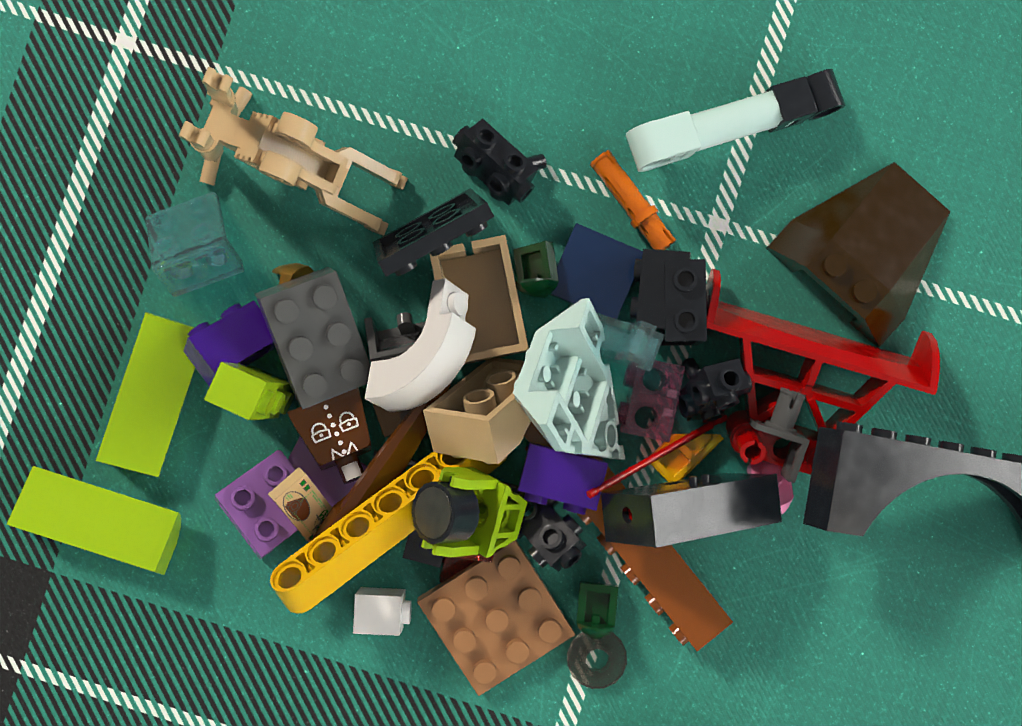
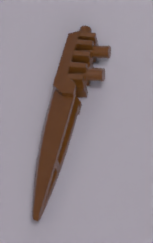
M450 384L427 403L410 410L369 463L350 492L332 507L311 541L404 472L428 430L423 410L446 393Z

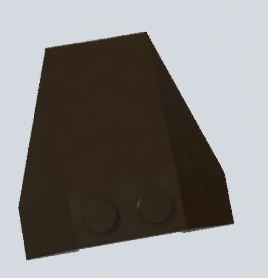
M893 162L792 219L766 249L793 273L801 269L804 270L855 316L849 323L876 347H880L905 320L951 211L897 163Z

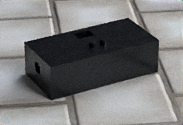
M703 474L701 477L691 476L689 479L601 493L606 542L657 548L782 522L777 474Z

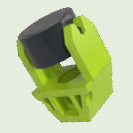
M474 467L443 468L439 477L440 481L424 484L417 491L413 500V525L419 537L423 539L421 547L433 549V555L443 557L478 554L486 558L491 557L496 550L506 547L518 538L527 506V501L519 494L513 492L508 485Z

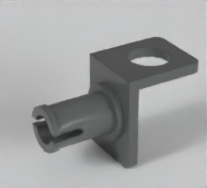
M781 387L771 420L762 422L750 418L749 424L756 430L791 441L781 475L788 482L795 483L810 442L809 439L797 433V430L794 429L806 395Z

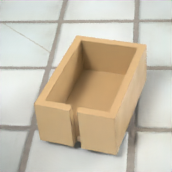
M506 235L471 241L474 255H466L463 243L453 245L450 249L437 256L432 257L430 254L434 279L446 278L469 295L465 321L476 328L472 348L464 365L524 353L529 349Z

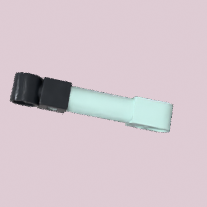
M826 69L808 77L804 76L773 85L762 94L691 115L689 111L641 124L626 133V138L638 172H644L687 159L696 151L765 130L772 133L801 124L807 119H819L842 109L846 105L833 69Z

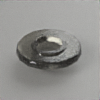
M581 632L571 642L567 652V666L572 677L581 685L591 689H604L615 684L623 675L627 665L626 649L622 641L613 632L600 639H592ZM601 649L607 653L608 661L604 667L593 669L586 664V657L592 650Z

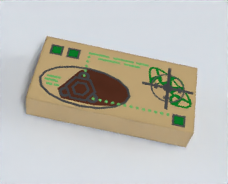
M300 467L268 493L308 542L311 541L332 509L331 505Z

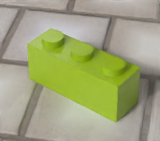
M221 362L204 400L247 420L279 418L280 413L285 414L291 406L294 394L290 392L292 388L288 381L252 365Z

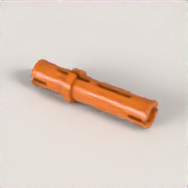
M610 150L603 152L591 162L590 166L600 176L632 220L630 222L631 226L634 229H639L653 249L665 250L676 241V238L657 215L658 209L655 205L651 206L645 200Z

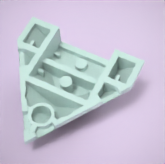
M581 299L535 332L530 348L526 351L520 375L514 383L513 394L530 421L555 451L624 460L623 445H618L617 443L618 433L616 425L619 424L610 365L603 364L600 354L601 344L605 341L603 325L590 299Z

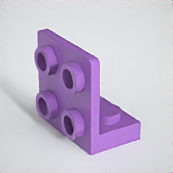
M281 450L275 451L215 494V501L260 560L298 531L268 495L269 492L295 471V468Z

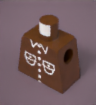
M359 388L303 410L299 407L287 412L292 425L321 471L337 466L344 484L359 479L364 470L358 456L372 450Z

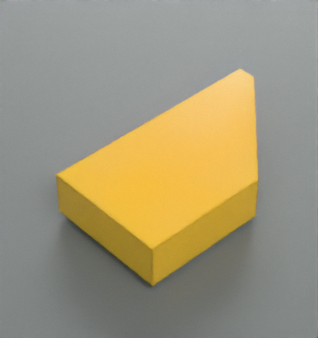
M671 434L653 453L687 434ZM702 434L650 465L667 482L682 480L724 438L720 434Z

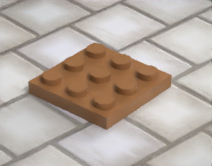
M517 540L504 548H499L489 558L481 557L417 598L418 605L478 696L575 636L572 626Z

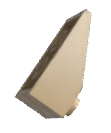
M503 358L486 360L424 409L423 413L433 452L451 455L454 458L483 461L486 464H499L521 443L531 422L513 394L514 383L520 375L524 361Z

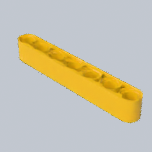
M431 452L280 563L273 570L270 577L272 588L290 612L300 614L309 611L416 530L412 518V506L416 493L424 484L440 481L439 477L443 468L474 467L489 474L507 459V456L499 464H486L483 461L454 458L451 455Z

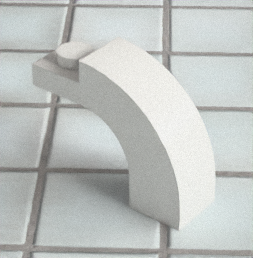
M446 278L432 282L427 318L419 338L403 354L395 358L371 362L365 393L366 400L389 412L409 410L427 403L452 382L469 355L476 333V328L465 321L469 297L467 293Z

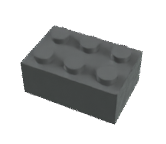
M326 267L254 293L296 401L302 410L367 384L371 365L335 270Z

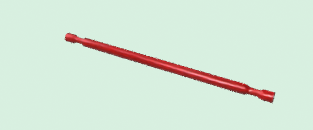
M725 414L715 421L704 424L604 481L600 486L586 492L588 498H593L600 491L614 486L713 429L715 425L725 422L728 419L727 415Z

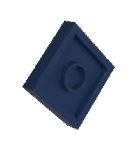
M576 223L557 266L559 283L550 295L572 305L581 299L589 298L598 316L616 322L634 280L636 258L642 259L643 251Z

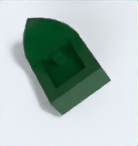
M542 241L513 249L518 279L515 282L516 289L532 297L545 298L550 295L559 283L553 242Z
M580 581L576 624L579 630L588 637L600 639L609 635L615 629L618 585Z

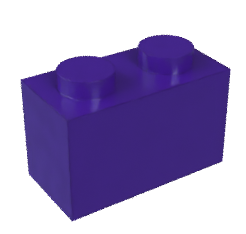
M254 300L243 307L240 303H237L221 314L220 317L222 319L211 325L208 322H203L188 333L189 337L183 352L209 387L221 362L249 365L274 350L275 345L262 311Z
M529 442L518 491L525 492V500L547 505L548 499L564 502L562 507L564 510L585 515L586 509L597 510L601 491L591 499L588 498L586 492L600 486L604 482L608 463L578 454L558 452L551 447Z

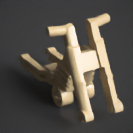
M212 67L207 68L202 83L207 89V95L212 98L210 102L212 109L204 128L199 129L193 126L192 123L185 121L179 133V137L190 142L191 146L204 158L200 182L212 186L215 185L221 155L224 152L223 146L235 151L234 157L257 169L262 174L283 184L296 186L303 190H306L309 186L315 189L319 204L364 225L370 231L385 235L388 223L338 198L339 192L351 164L401 190L406 185L407 177L402 176L401 172L390 169L351 147H343L335 151L325 147V142L315 138L318 127L292 113L283 112L280 120L272 115L254 111L249 120L240 118L239 115L253 94L244 87H239L234 94L230 88L233 82L231 76L227 74L221 75Z

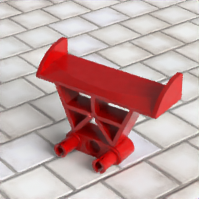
M711 269L706 283L707 328L739 337L741 364L743 369L749 374L752 382L751 392L744 394L745 410L734 412L726 421V430L731 446L736 452L740 453V457L745 463L748 462L749 458L751 465L759 464L762 461L780 466L784 464L791 441L783 448L773 447L774 443L781 437L756 430L749 424L750 418L762 422L771 420L781 387L806 395L805 402L817 431L796 424L794 429L797 430V433L810 440L799 470L810 475L819 427L836 429L837 421L855 424L895 384L932 395L936 394L940 374V352L937 340L932 333L922 331L911 357L719 301L721 274L719 270ZM751 341L805 357L798 378L753 365ZM823 362L871 376L854 394L815 383ZM755 382L777 389L756 401ZM816 400L840 408L824 422Z

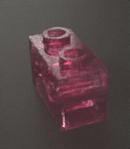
M643 357L635 358L634 365H627L623 386L629 387L626 402L620 401L617 410L619 424H621L620 432L670 442L685 366ZM649 369L657 371L661 377V384L655 391L646 389L643 384V375ZM643 406L650 408L654 416L652 424L646 428H640L635 422V414Z

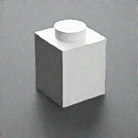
M360 587L355 594L353 634L400 636L404 624H410L412 601L405 600L406 589Z

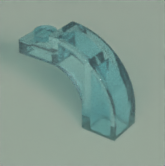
M597 313L603 325L605 341L602 342L600 348L601 358L630 368L650 372L664 338V334L655 331L657 326L642 320L636 323L624 322Z

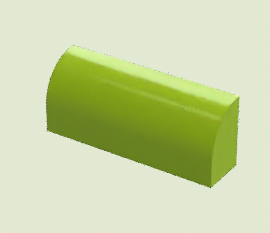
M145 312L96 461L159 477L195 370L194 365L183 352L189 337L188 333L194 328L193 326Z
M33 466L6 525L165 575L178 541L181 515L179 512Z

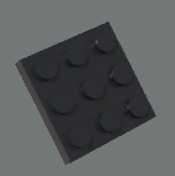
M469 188L374 241L373 246L378 264L386 277L392 273H395L396 276H401L417 266L416 260L430 253L434 257L450 249L453 246L451 241L465 233L467 237L483 231L488 227L486 221L493 218L494 215L488 203Z

